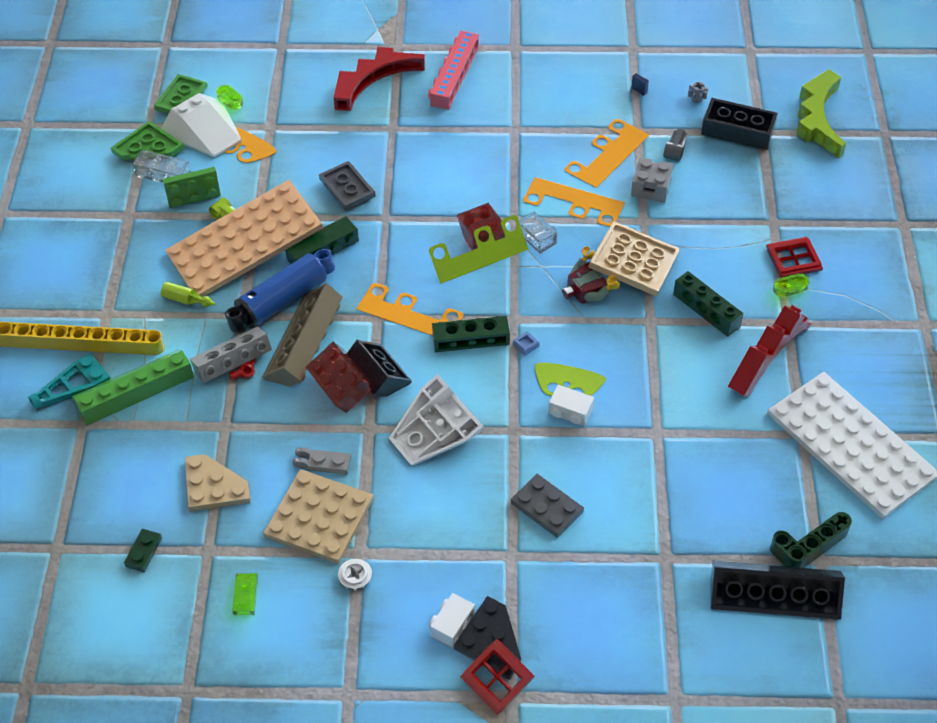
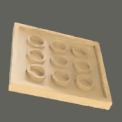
M614 221L591 259L589 268L607 276L614 275L621 282L657 296L680 249Z
M300 469L263 532L264 537L339 564L373 502L374 495Z

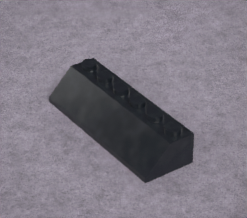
M712 561L710 608L841 619L845 576L841 571Z

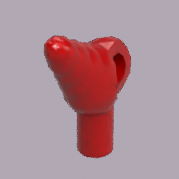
M256 358L242 364L239 370L229 373L230 379L234 380L239 377L243 379L252 378L255 374L254 364Z

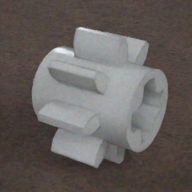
M695 82L693 86L689 85L688 97H691L693 102H702L703 99H707L709 88L705 87V84L702 82Z

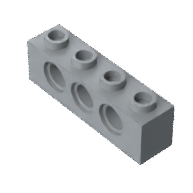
M257 326L191 358L190 361L196 376L205 383L271 351L272 348L267 334Z

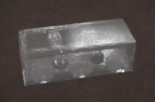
M141 150L133 162L135 176L163 183L164 178L191 172L189 161Z

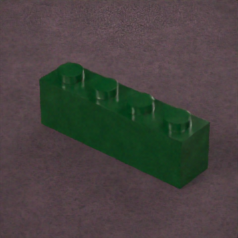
M345 216L286 249V259L292 264L308 253L314 255L322 249H328L332 254L338 253L340 250L359 241L358 229Z

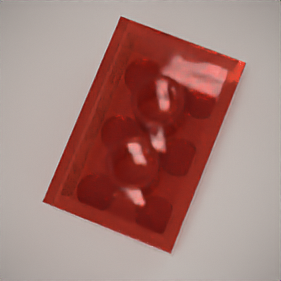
M334 341L305 367L334 405L345 413L374 388L373 384L348 353Z

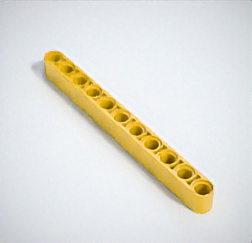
M0 322V347L159 355L165 349L162 334L157 330Z

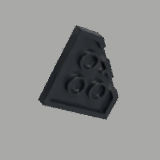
M487 596L455 642L454 650L475 661L498 639L521 662V656L506 605ZM495 653L486 661L496 673L506 665ZM508 668L501 676L511 680L514 672Z

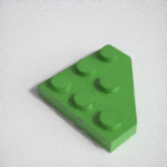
M148 121L112 146L111 151L122 160L172 158L184 149V144Z

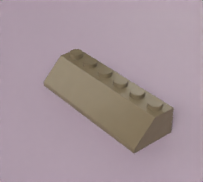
M326 283L303 296L262 376L264 380L290 387L297 383L300 384L305 379V373L313 363L312 358L318 352L319 344L326 336V330L333 322V316L340 308V302L343 298L330 285Z

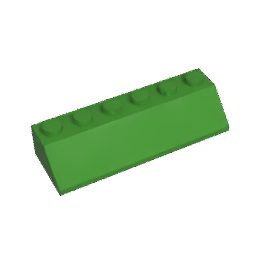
M175 350L95 387L73 395L71 398L87 426L194 378L191 363L183 350Z

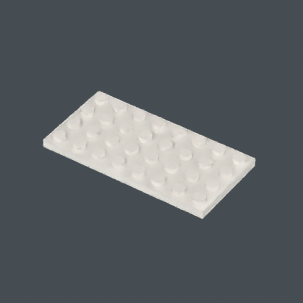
M822 372L768 409L767 414L882 520L937 480V470L825 372Z

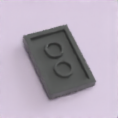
M349 161L319 174L320 181L345 211L376 197L373 188Z
M538 473L511 498L512 505L556 538L584 512L583 506Z

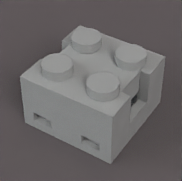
M639 157L632 181L631 196L665 203L672 180L674 164L667 162L654 163L651 159Z

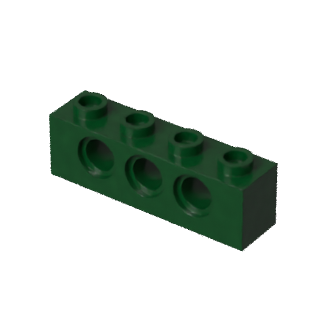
M687 271L675 280L673 295L724 335L729 337L741 327L743 312L692 273Z
M507 316L432 323L435 353L510 345V330Z

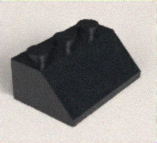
M357 339L344 356L349 362L348 365L358 373L359 379L366 383L369 391L375 396L387 397L412 382L382 344Z

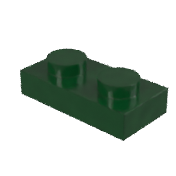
M141 529L124 562L125 567L145 573L162 539L161 534Z

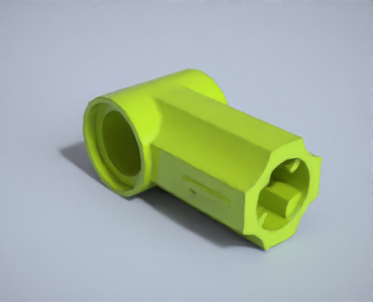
M224 197L209 207L211 216L216 220L236 210Z

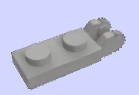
M297 448L295 455L301 458H294L292 464L296 468L308 469L309 471L347 475L351 454Z

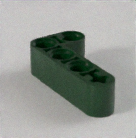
M838 512L799 541H796L786 531H777L773 535L770 552L784 566L805 568L847 536L852 519L847 513Z

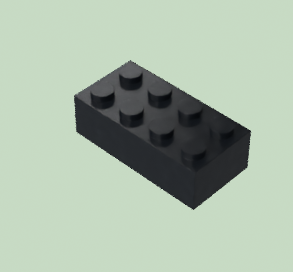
M711 98L703 119L701 134L768 150L778 113Z

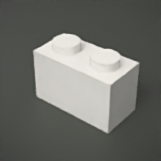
M557 385L549 401V414L583 426L586 425L594 408V397L561 385Z
M452 593L449 599L443 601L439 614L432 617L429 627L431 637L454 648L455 642L475 614V604Z

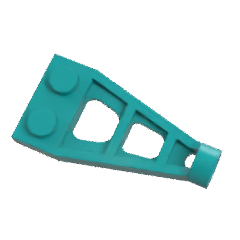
M90 353L73 362L41 390L28 396V399L33 408L37 410L42 406L46 407L70 399L73 395L110 380V376ZM76 373H81L86 382L75 387L71 386L68 383L69 378ZM59 384H63L67 391L57 395L51 393V390Z

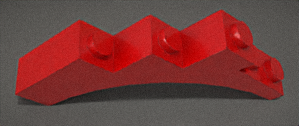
M377 47L375 60L358 59L356 72L339 71L333 97L334 109L351 111L359 94L369 85L386 76L407 71H425V54L394 52V48Z
M795 305L782 308L773 326L767 325L757 345L749 347L728 387L743 396H750L768 366L784 346L797 334L809 329L811 323L807 321L808 317L801 313L802 309Z

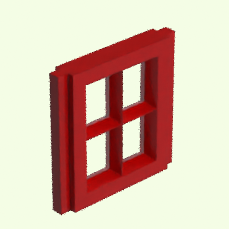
M808 237L766 244L767 252L781 278L823 270L822 263ZM801 247L806 248L807 253L797 255L792 250ZM785 250L790 251L791 256L781 258L776 253ZM805 257L811 258L812 263L801 265L797 260ZM794 260L796 266L785 268L781 264V262Z
M498 639L460 676L497 715L535 677ZM494 653L506 664L498 673L486 662ZM482 665L494 676L487 685L474 674ZM508 668L521 679L513 688L500 677ZM497 680L509 691L501 700L489 689Z

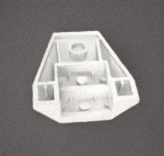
M200 93L172 108L161 128L182 142L184 146L213 158L242 142L225 106L217 99Z
M437 374L422 387L389 439L411 466H414L470 441L485 427Z

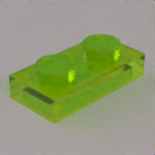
M236 573L233 615H255L258 584L257 573Z

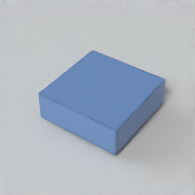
M528 331L513 340V345L524 356L538 348L540 344Z

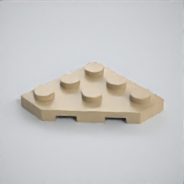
M206 454L185 457L189 511L251 503L247 480Z

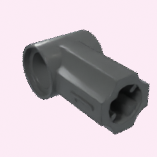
M678 129L673 132L670 141L665 145L663 157L681 160L684 145L688 138L685 130Z

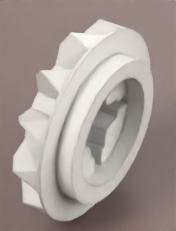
M351 559L344 562L338 571L340 584H343L346 589L352 588L355 591L357 588H364L367 583H370L372 577L370 565L361 559ZM351 570L356 574L359 573V579L352 577Z

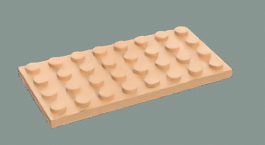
M287 180L165 249L187 286L194 289L201 297H204L324 227L292 182Z

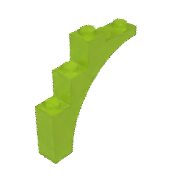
M828 69L801 87L799 99L803 102L800 103L798 117L802 120L798 123L796 134L808 143L814 140L837 158H840L844 154L846 142L830 127L825 116L824 105L829 97L839 89L841 77Z

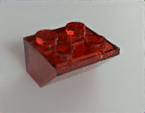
M489 202L457 214L464 239L471 250L478 248L474 231L483 226L491 228L495 241L505 238L501 225L502 220ZM486 230L480 231L478 234L479 240L486 242L489 239V233Z

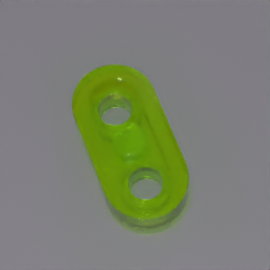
M221 85L216 89L217 98L228 108L236 110L243 106L242 95L231 86Z
M803 274L779 278L774 282L773 292L780 297L804 292L808 289L809 278Z

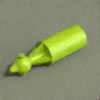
M166 281L161 288V297L186 305L201 303L203 307L215 305V302L210 297H201L194 289Z

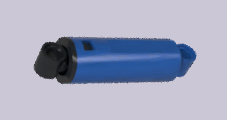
M322 249L314 255L310 253L304 255L236 299L234 307L229 308L225 312L230 330L238 333L244 331L247 327L251 329L257 327L325 282L326 274H330L335 270L331 251Z

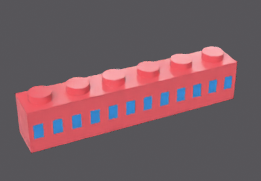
M460 31L458 37H455L454 45L450 47L449 55L445 57L444 65L439 69L438 78L434 79L433 88H430L428 92L430 106L450 109L479 48V34Z

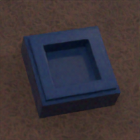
M635 73L632 76L631 89L643 96L648 93L649 80Z

